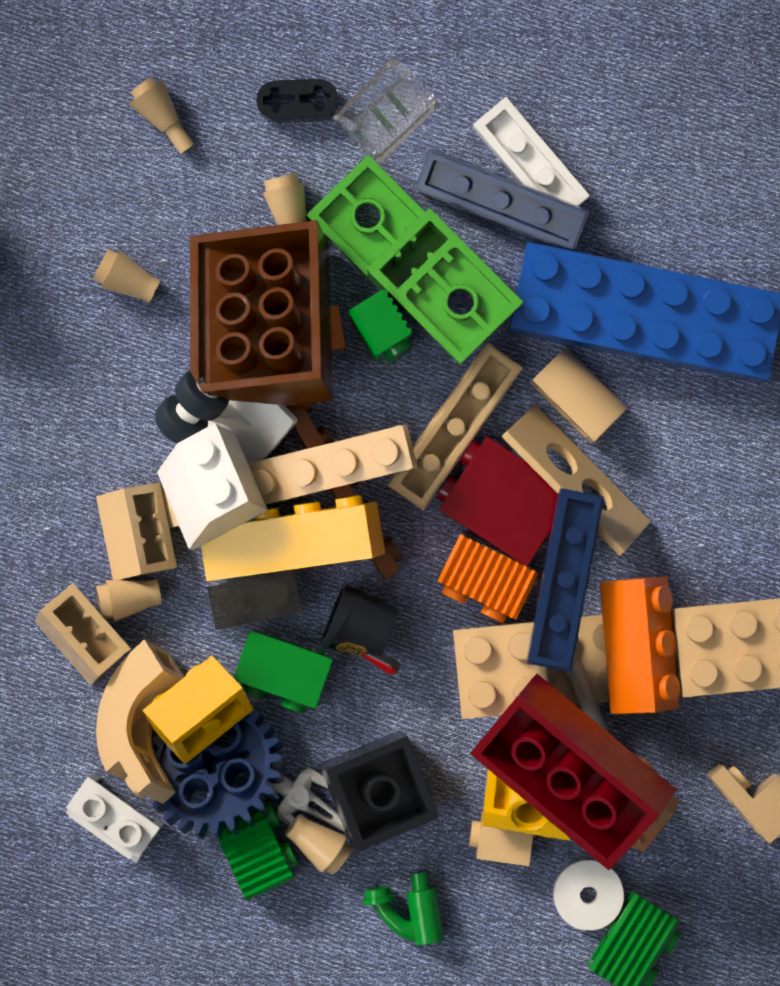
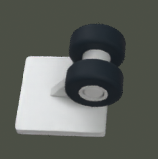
M190 370L177 383L175 387L176 395L167 397L155 412V422L159 430L165 437L176 444L214 423L233 432L248 464L267 459L297 423V418L285 405L230 401L201 391ZM202 376L200 377V384H206L205 382H202L204 380Z

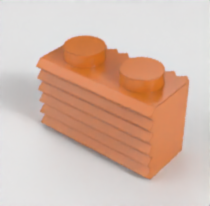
M460 534L437 582L445 585L441 592L443 595L462 604H465L469 597L483 604L480 613L504 624L507 616L514 620L517 619L539 572Z

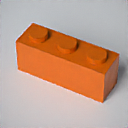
M668 576L600 582L611 714L656 713L678 709L680 682L676 675L675 663L677 642L672 628L671 608L673 597L669 589Z

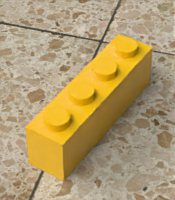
M361 495L335 499V508L322 510L320 501L294 505V514L281 516L279 508L267 509L268 511L258 515L254 520H249L201 546L206 580L213 581L369 559L385 554L377 501L363 503Z

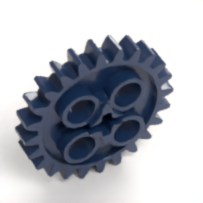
M258 710L250 715H246L185 765L179 763V758L160 737L152 736L151 741L158 748L154 755L176 792L166 802L154 801L152 806L158 813L166 811L163 819L170 826L179 820L178 829L185 835L194 826V833L199 839H203L208 828H210L215 838L220 840L224 827L228 826L234 835L237 836L239 835L238 822L244 820L248 825L254 827L255 821L252 813L255 810L265 815L269 813L262 802L265 798L278 800L279 796L271 788V785L284 783L285 779L281 773L274 769L286 765V761L282 755L274 754L283 745L278 738H271L275 733V729L270 723L262 725L264 717ZM228 733H237V738L233 745L227 748L219 747L223 736ZM246 752H250V756L248 758L241 759L246 754ZM218 761L219 763L216 765L217 772L210 774L212 771L211 764ZM241 772H250V778L246 785L240 788L232 787V782L236 775ZM183 776L187 777L183 780L182 783H178L179 778ZM203 787L209 788L208 796L204 801L197 804L191 803L192 795L196 790Z

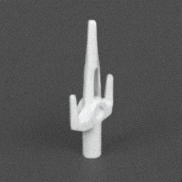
M307 768L298 774L294 782L284 777V783L271 785L275 792L283 796L277 808V816L287 825H290L295 819L291 814L298 809L345 832L338 813L310 790L312 782L328 788L324 777L311 768ZM310 801H313L331 814L332 818H328L309 807Z

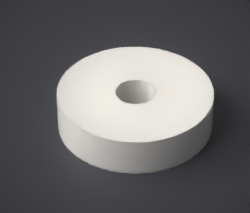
M586 858L573 861L560 871L553 887V900L558 913L568 924L581 930L590 931L607 926L618 916L623 905L624 890L618 875L612 868L607 870L596 859ZM585 887H593L596 890V897L591 902H585L580 898V893Z

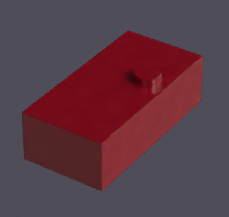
M538 673L534 675L470 752L476 760L607 870H610L659 817L677 790Z

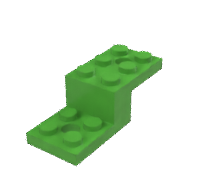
M369 155L306 215L310 221L318 220L324 235L379 291L382 289L388 290L389 297L393 298V305L398 306V308L401 306L459 365L523 304V301L431 208L425 212ZM364 205L374 206L380 213V221L372 228L361 227L355 220L357 210ZM460 290L469 293L473 299L471 311L462 315L452 312L447 302L453 292Z

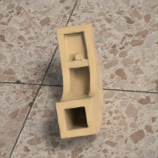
M145 639L123 659L105 688L97 716V746L106 772L124 779L131 791L138 797L144 798L146 796L164 803L176 792L154 755L151 741L153 727L144 714L143 709L150 705L157 695L166 692L183 679L184 675L169 651Z

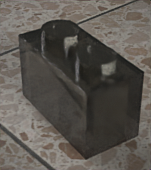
M295 569L207 587L215 630L304 612Z

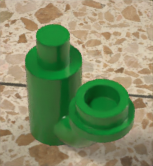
M427 871L410 873L412 890L407 891L406 894L411 921L400 916L389 904V902L395 900V895L391 894L390 886H379L364 890L365 898L362 899L363 905H372L378 916L399 937L414 942L415 945H426L445 940L437 888L429 886Z

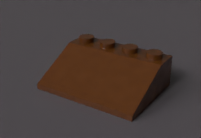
M318 220L190 236V372L202 392L230 401L287 406L333 401L329 244ZM201 376H202V378L204 379L202 382H205L206 384H200V383H201V381H200V377H201Z

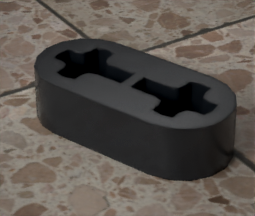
M324 79L275 80L267 82L259 89L256 103L261 116L269 122L323 121L329 119L338 108V94L333 84ZM318 89L323 90L325 97H331V102L324 103V110L320 111L315 110L314 103H300V99L314 97V90ZM278 91L282 99H295V103L282 104L280 112L275 113L272 112L270 105H264V100L271 99L272 92Z

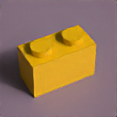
M211 656L202 664L196 665L189 670L187 675L169 690L157 695L152 703L143 709V712L157 735L185 765L254 709L239 683Z

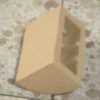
M567 347L530 382L590 444L595 442L627 409Z
M160 482L123 488L96 496L113 580H123L177 568Z
M74 583L42 608L34 621L91 686L114 667L131 649Z

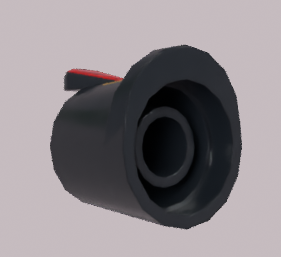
M345 582L330 613L318 653L324 655L328 648L365 658L389 675H396L401 664L397 660L382 654L393 631L398 609Z

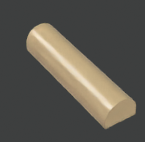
M485 343L413 446L418 468L394 473L387 486L408 502L424 511L516 379L522 367L491 344Z

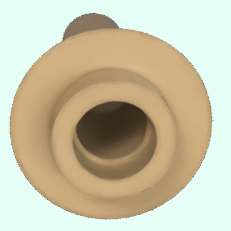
M150 77L130 92L135 99L128 105L162 133L165 132L180 154L194 145L178 122L179 117L163 79L155 83Z

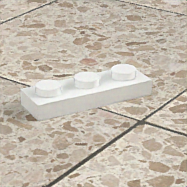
M507 97L473 124L472 128L519 183L578 206L590 197Z

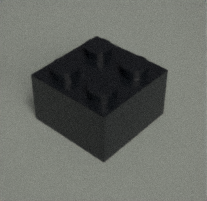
M399 730L319 763L349 843L358 852L440 818L407 735Z

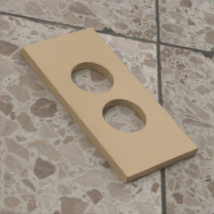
M536 404L502 435V438L557 493L560 488L583 492L582 484L594 488L604 497L607 510H602L597 534L619 556L627 550L651 522ZM547 448L555 450L566 459L571 467L572 474L562 472L551 462L547 454Z

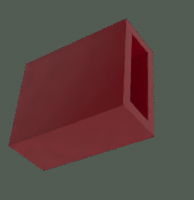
M487 436L481 444L473 440L459 461L466 466L465 470L457 481L449 477L436 499L442 502L438 511L506 556L527 567L551 531L558 493L526 461Z

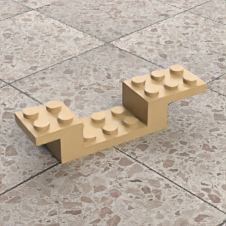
M780 598L671 608L672 628L677 642L675 663L676 675L680 682L679 696L692 697L780 688ZM602 615L581 617L574 655H578L597 703L610 702ZM533 622L453 630L462 719L502 715L536 673L572 703L579 705L566 672L526 664Z

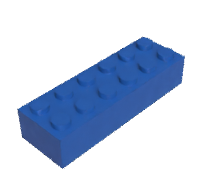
M527 242L516 289V295L523 301V304L511 315L508 333L762 384L769 380L780 325V293Z

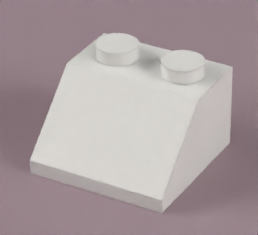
M216 423L177 443L157 472L190 550H194L268 511L236 435Z

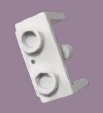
M94 773L91 774L66 808L68 810L66 814L126 858L137 863L164 825V822L158 818L152 822L131 807L128 802L121 800L98 783L101 779Z

